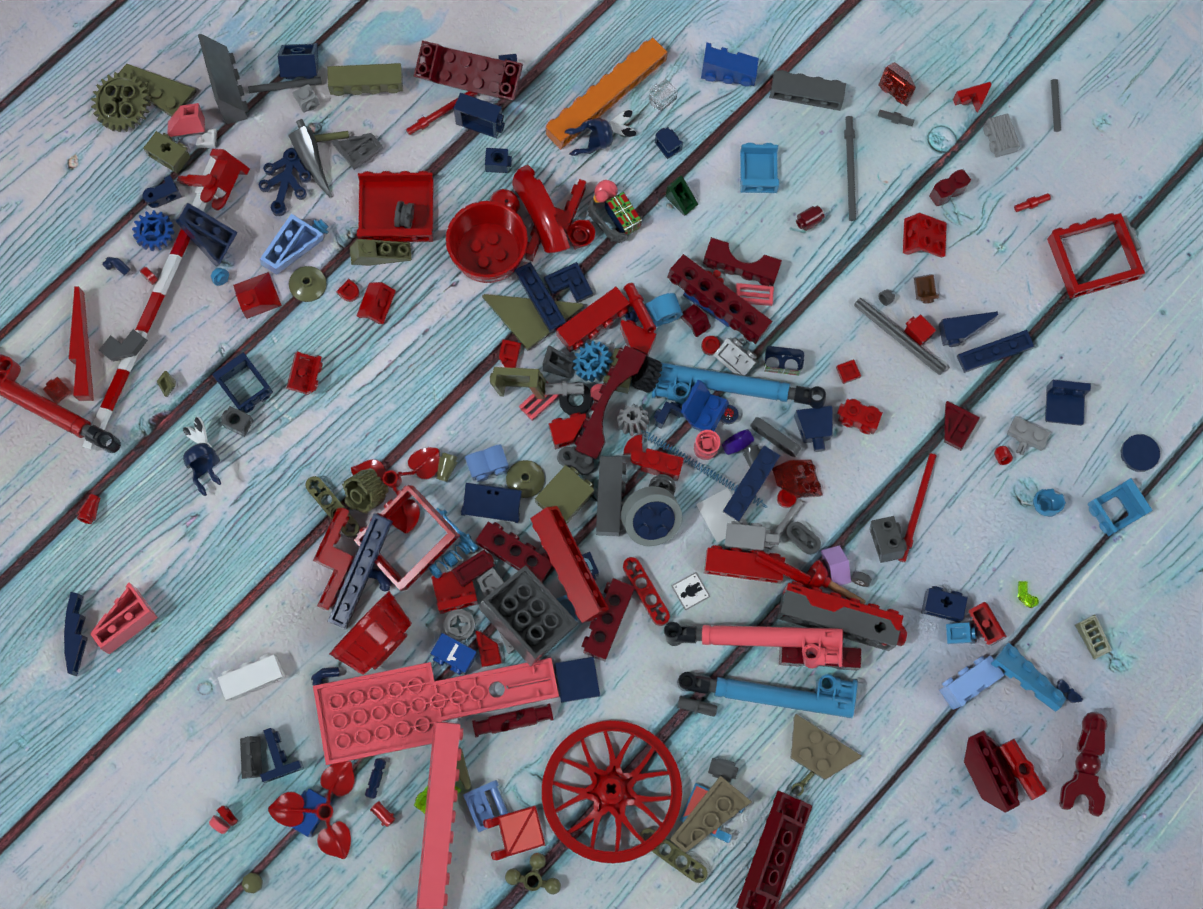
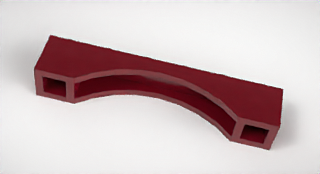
M626 345L624 349H619L616 355L618 361L615 366H611L607 374L610 376L608 382H604L601 386L599 393L602 395L599 401L595 400L591 410L593 414L591 418H586L583 424V428H585L583 435L579 434L574 443L577 446L575 450L596 460L598 459L606 443L603 433V419L608 401L623 382L639 373L647 357L645 354Z

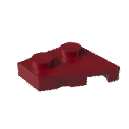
M947 401L945 404L944 443L962 451L980 417Z

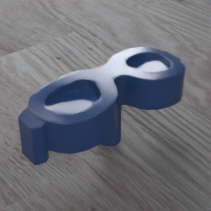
M1063 679L1057 681V689L1062 693H1067V700L1069 702L1079 703L1083 701V698L1073 688L1070 689Z

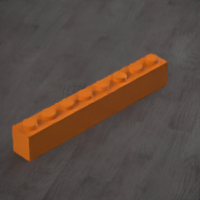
M653 37L649 41H644L636 52H631L623 63H618L611 73L605 74L600 79L598 84L590 86L582 97H577L573 105L569 108H564L556 119H551L546 125V135L561 150L581 133L571 135L565 133V130L578 128L586 120L599 118L667 60L668 52Z

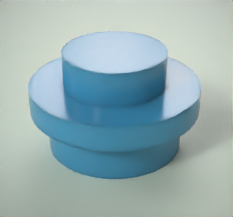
M315 219L313 221L314 223L311 225L313 228L323 233V235L329 233L327 230L329 226L322 219L319 221Z
M216 268L211 274L212 282L216 286L225 284L229 278V272L222 268Z

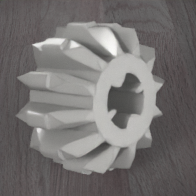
M634 403L632 407L626 405L625 410L620 409V415L617 416L618 428L623 430L625 435L630 432L632 437L634 433L641 435V430L646 431L647 425L650 422L648 412L643 410L642 405L636 408Z

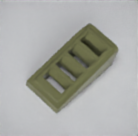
M1096 615L1075 624L1094 660L1112 651ZM1091 624L1092 628L1086 630L1085 626ZM1096 632V635L1089 637V633ZM1099 638L1100 641L1093 645L1092 641ZM1103 645L1104 648L1096 652L1095 648Z
M461 749V760L457 761L456 769H459V778L465 789L470 790L472 789Z

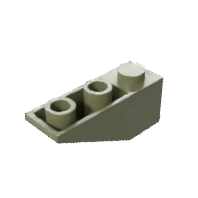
M357 239L350 246L351 265L372 266L412 260L410 242Z

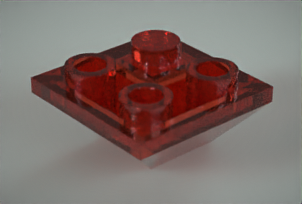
M895 62L884 69L878 84L885 93H889L898 103L904 104L906 107L916 89L909 72Z
M789 460L773 467L772 471L777 486L797 498L823 496L821 484L818 481L815 472L816 468L812 460Z

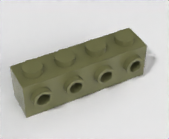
M401 63L327 66L330 95L379 94L380 92L394 94L403 91Z

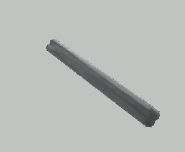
M859 298L855 302L854 306L938 375L944 372L946 366L864 299Z

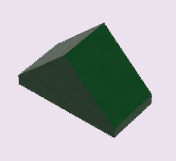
M680 175L667 186L665 197L684 216L698 205L683 176Z

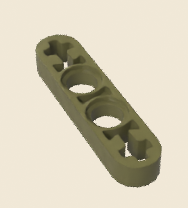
M312 476L307 479L305 483L307 491L332 520L337 508L345 507L319 477ZM311 483H318L319 489L323 492L319 494L315 488L310 489L312 487ZM325 495L332 497V502L328 505H324L321 502ZM348 513L347 516L350 518L348 523L351 526L355 525V532L349 531L347 533L348 528L346 525L342 526L341 531L346 537L355 538L360 532V526L352 515Z
M646 828L640 832V836L645 839L643 837L644 833L648 834L651 832L654 834L656 831ZM664 839L655 850H652L654 854L692 881L701 883L707 878V870L702 864L667 839ZM664 843L668 844L671 848L670 853L666 856L661 855L659 852L660 845ZM680 855L685 856L687 859V864L683 868L676 865V858ZM691 861L695 863L692 866L696 870L702 869V878L698 877L695 879V874L691 870H689L688 874L685 872L689 868Z

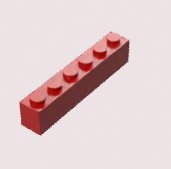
M558 506L546 507L531 517L533 529L537 532L541 545L546 550L550 563L555 568L558 579L563 584L567 592V598L572 602L576 610V616L581 620V623L592 621L607 612L609 608Z

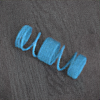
M460 541L458 545H455V551L449 550L442 556V562L436 560L435 565L431 564L429 566V570L435 578H439L442 575L436 562H440L449 570L444 561L449 567L458 563L457 558L450 551L457 554L462 560L457 553L456 546H459L468 555L470 549L466 543Z

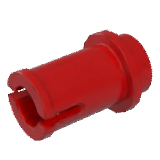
M380 801L375 803L370 809L382 822V826L389 827L396 819L394 813H390Z

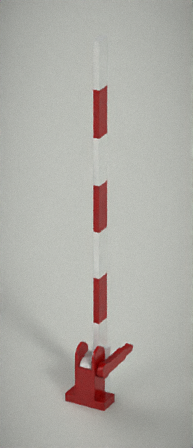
M212 149L211 157L203 175L178 176L177 181L181 184L197 186L195 190L197 195L192 205L201 211L204 210L207 202L212 199V208L216 211L222 209L229 198L238 175H248L250 170L249 167L224 149ZM182 228L135 329L144 338H146L191 239ZM138 354L133 357L127 356L122 358L92 425H96L103 430L105 429ZM86 440L82 445L83 448L93 451L97 447Z

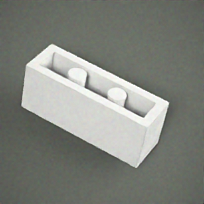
M270 653L259 657L260 660L252 663V661L240 665V669L224 671L222 676L218 677V681L225 700L231 702L285 679L277 656Z

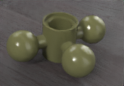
M534 853L530 857L532 872L526 876L521 875L519 870L514 868L509 869L505 874V880L508 884L516 885L521 882L524 883L525 888L529 891H536L542 887L545 888L547 893L554 895L561 889V883L558 879L549 878L545 881L538 874L539 869L543 868L546 863L545 856L541 853ZM531 875H535L539 879V884L535 888L529 887L527 884V879Z

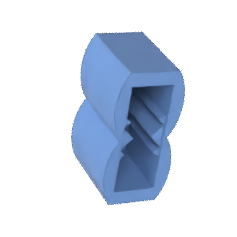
M501 444L465 456L473 481L482 482L487 480L489 475L495 474L499 476L505 474L506 470L509 469Z

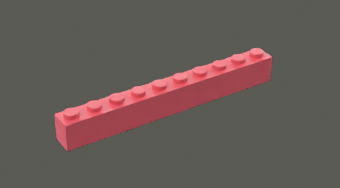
M434 721L416 909H443V906H447L448 894L445 893V885H449L450 873H447V864H451L452 853L449 852V843H453L454 832L451 831V823L455 822L456 812L453 810V802L457 801V790L454 789L455 781H459V769H456L457 761L461 760V749H458L459 740L462 741L463 728H460L459 723Z

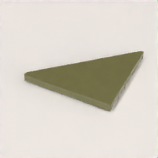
M482 295L486 303L527 351L550 334L530 298ZM554 301L566 321L584 308V305L581 303Z

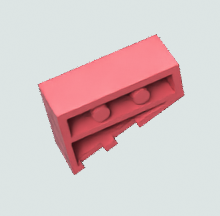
M130 582L126 585V590L120 598L117 597L114 601L115 604L111 610L104 614L90 633L100 649L107 654H111L158 618L138 589Z

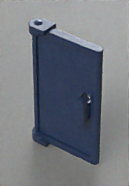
M466 483L461 515L519 523L522 490Z

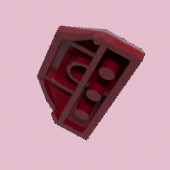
M983 730L968 737L964 763L981 798L1006 813L1020 805L1017 781L1005 757L998 748L1000 746L991 737L987 736V733Z

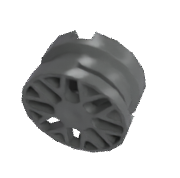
M398 201L394 225L395 227L404 226L405 228H411L414 217V203L404 204V202Z
M659 474L653 477L649 484V487L664 488L674 496L676 490L675 482L668 475Z

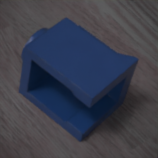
M669 127L666 129L661 128L655 135V144L667 159L682 150L683 141L679 140V137Z

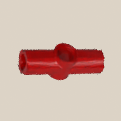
M1015 739L998 747L1011 767L1014 777L1018 778L1030 800H1034L1047 792L1035 773L1033 764L1027 760ZM1020 764L1026 767L1024 775L1019 771Z

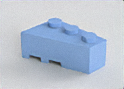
M291 214L261 256L260 264L277 275L322 242L323 233Z
M982 655L974 661L975 665L969 669L966 666L958 672L959 676L953 680L950 677L942 683L944 687L939 691L952 710L963 706L972 697L974 698L982 690L988 688L1004 676L999 666L996 668L991 665L994 660L991 655L986 658Z

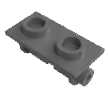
M260 736L240 738L242 779L261 777Z

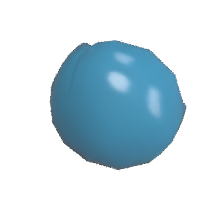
M1041 489L1035 494L1033 499L1036 511L1047 517H1053L1060 513L1066 504L1064 495L1055 493L1054 489Z

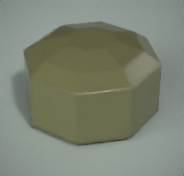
M249 873L243 877L242 887L245 892L254 894L262 889L263 880L259 874Z

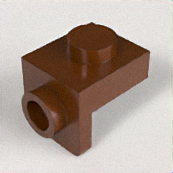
M933 274L914 277L917 300L923 301L926 304L932 303L934 299L939 298V294L936 293Z

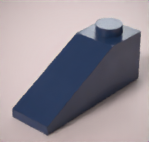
M998 311L942 319L939 323V330L943 346H959L960 343L993 322L998 316Z

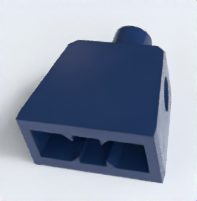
M824 406L819 409L796 410L794 418L803 443L813 442L814 452L824 451V441L830 440L833 434L832 406Z

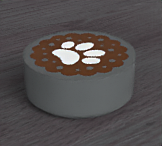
M859 571L853 572L851 577L853 583L862 587H869L872 580L869 575Z

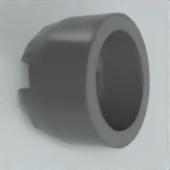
M886 289L878 294L879 300L883 305L887 306L894 301L895 294L891 293L892 290Z

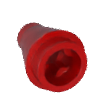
M90 494L77 512V519L85 524H92L96 520L101 498Z

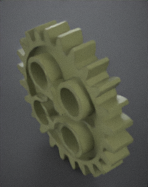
M114 72V78L108 74V80L101 79L103 85L97 84L96 86L99 90L93 91L96 95V98H91L96 103L91 106V108L96 110L93 114L98 117L97 121L102 123L104 127H108L112 131L121 132L123 129L128 132V126L135 129L134 124L141 125L140 118L146 120L143 114L150 112L146 109V106H151L146 101L151 98L150 95L146 94L149 89L144 87V82L140 81L137 76L134 77L131 73L121 72L119 75ZM116 89L114 95L111 96L112 91ZM133 90V94L128 96L129 92ZM114 107L113 112L109 114L110 109ZM131 108V112L127 115L128 109Z

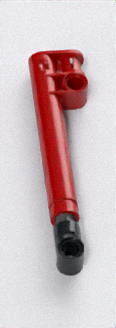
M0 355V396L79 438L85 437L86 441L108 453H115L120 449V440L110 432L96 425L91 426V422L15 382L21 372L20 365L10 357ZM112 439L110 445L106 446L107 441Z

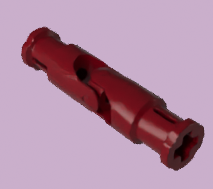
M549 703L547 706L539 708L530 707L489 716L485 720H472L476 738L482 734H496L536 725L538 722L545 720L553 721L554 719Z

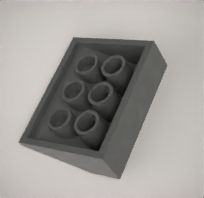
M198 34L214 98L226 125L248 119L246 112H249L246 101L242 100V96L245 95L243 87L238 85L237 81L240 80L238 69L233 67V64L236 63L234 54L229 53L227 46L203 34Z
M526 565L485 597L479 606V610L530 667L578 625V622Z

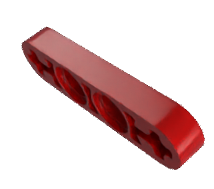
M634 557L627 558L623 563V571L631 585L635 587L634 590L655 625H666L670 619L669 611L638 559ZM628 562L635 563V571L637 573L641 571L642 574H638L632 579L631 576L634 573L631 569H627ZM638 578L645 579L647 582L646 587L638 588L636 580ZM648 595L656 597L657 601L654 605L646 603L645 598ZM659 604L661 605L658 608L659 612L666 615L663 622L656 620L658 616L656 610L653 612L650 610L656 608Z

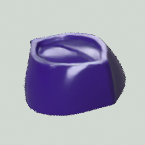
M745 429L726 439L722 443V447L725 453L730 455L746 448L754 441V438L749 429Z

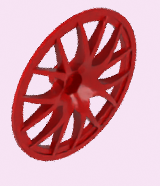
M600 721L581 727L571 733L555 749L543 775L542 803L551 829L558 839L571 851L581 857L600 863H624L640 858L654 850L672 830L681 807L682 782L677 763L671 752L650 731L624 721ZM607 732L630 734V737L615 759ZM597 733H604L610 765L606 770L596 767L588 752L584 738ZM634 737L645 741L652 747L637 768L631 773L622 772L620 766L623 757ZM581 741L589 767L563 757L575 744ZM656 751L663 760L667 771L640 774L653 752ZM560 762L571 765L589 775L592 784L586 788H579L554 781ZM669 775L671 796L637 795L633 790L637 782ZM608 784L610 786L616 785L615 794L606 793L608 790L606 786ZM553 785L579 795L555 809ZM584 800L594 802L593 811L585 819L568 831L564 828L557 816L558 812ZM670 800L669 809L663 822L643 804ZM626 806H636L660 826L646 841L628 821L625 815ZM609 812L616 822L614 852L594 849L601 818ZM594 820L590 847L580 843L570 835ZM622 823L641 844L619 851Z

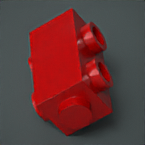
M847 399L844 404H840L837 414L840 415L838 421L842 422V425L849 428L853 426L858 428L860 432L869 435L870 433L874 434L877 430L883 412H880L874 406L867 407L862 405L856 399Z

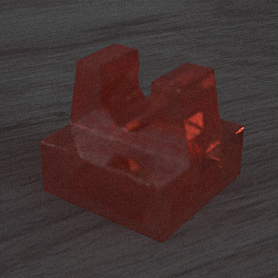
M56 377L54 380L50 379L46 383L47 386L43 388L56 404L71 393L70 389L59 377Z

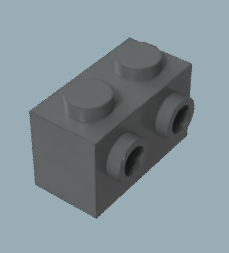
M894 516L872 520L869 530L880 563L902 559L907 550L905 540L901 539L899 522L895 521Z

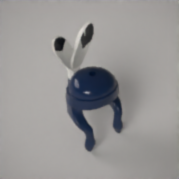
M631 109L624 110L610 122L605 119L594 118L584 121L578 128L565 130V133L571 135L582 132L586 128L592 130L588 148L575 149L569 155L591 154L599 149H606L613 142V132L627 137L635 136L636 131L633 128L622 125L632 116L633 111Z
M197 416L194 420L195 430L191 427H183L185 435L198 443L184 453L183 462L186 468H192V480L197 486L198 491L203 496H207L204 486L198 479L208 472L212 481L221 485L220 479L212 470L220 462V458L208 442L202 419Z

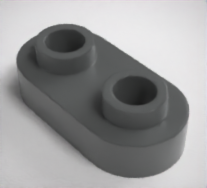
M792 522L786 528L787 538L804 553L812 555L820 549V539L802 523ZM792 530H797L799 534L797 536L793 535ZM807 543H813V548H809Z

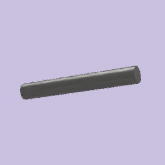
M1052 79L1054 132L1061 131L1058 79Z

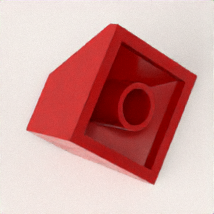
M269 272L233 285L239 305L246 319L282 306Z

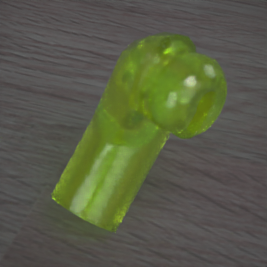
M1019 581L1018 599L1028 608L1036 607L1039 604V600L1028 593V582Z

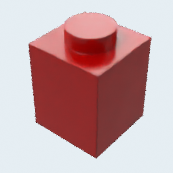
M920 314L917 318L913 316L906 322L907 327L904 333L922 346L933 336L936 329Z

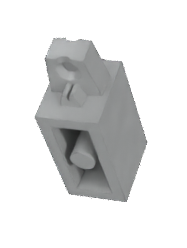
M732 521L727 523L725 550L739 548L742 549V552H750L752 550L764 552V548H769V544L779 545L780 535L770 534L771 530H766V527H762V524L751 523L750 526L743 525V522Z

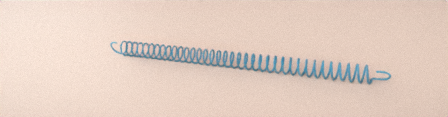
M678 449V450L675 452V454H676V456H679V457H680L682 451L677 455V453H678V451H679V449ZM755 496V499H753V500H754L753 504H755V503L757 502V500H756V497H757V496Z

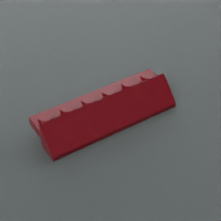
M777 791L736 908L777 909L812 805L784 792Z

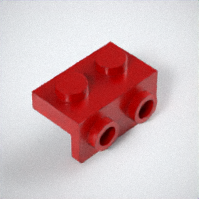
M298 351L295 352L286 389L306 395L316 391L318 387L317 375L321 372L323 362H321L322 356L317 355L314 357Z

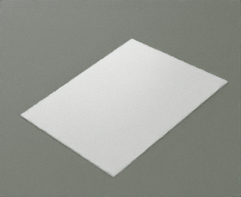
M728 488L696 504L717 543L726 538L727 523L736 521L723 513L725 506L732 497ZM743 516L740 522H743V525H748L746 519Z

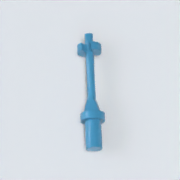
M437 508L436 510L460 535L461 541L466 543L470 550L475 553L479 547L471 539V536L460 531L445 516L447 514L445 509L441 511Z

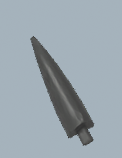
M303 119L297 120L296 123L299 129L288 135L291 143L312 178L331 198L332 194L323 172L318 144L312 129L305 126Z

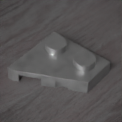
M372 133L352 136L347 140L338 141L336 139L332 141L333 146L353 170L383 150V146Z

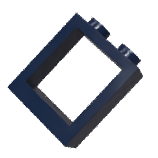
M463 93L459 94L453 108L456 125L497 139L498 134L503 132L505 126L502 107Z
M244 352L212 374L237 409L244 413L252 411L257 403L266 401L271 396V393H273L270 386ZM248 366L264 388L240 404L224 382Z

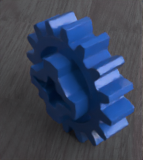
M153 210L150 215L146 211L145 217L139 215L140 221H134L137 227L132 228L135 233L133 237L137 240V244L139 246L142 245L145 250L150 247L151 251H154L155 247L162 250L161 245L167 247V240H173L170 235L175 234L172 229L174 225L163 212L157 215L156 211Z

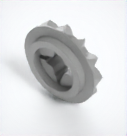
M453 610L444 619V631L447 636L457 641H463L469 638L475 629L474 618L465 610ZM457 617H459L461 623L466 624L462 627V633L458 631V628L451 627L457 624Z

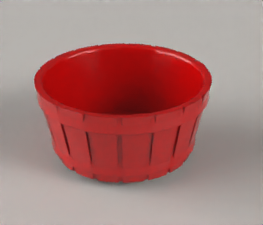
M479 201L478 203L475 202L465 206L452 218L446 232V247L453 263L463 274L477 282L494 283L506 279L517 269L526 252L528 235L523 220L512 208L495 201Z
M388 591L342 638L329 655L364 675L371 668L376 670L408 636L406 630L411 626L412 622L395 597Z

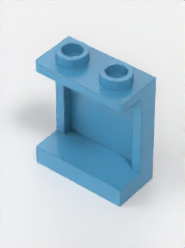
M746 143L741 145L740 193H777L779 188L777 172L778 145L772 143H765L763 145Z

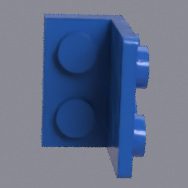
M697 380L691 389L687 401L682 405L681 413L693 429L715 431L729 402L727 399L711 394L701 380Z

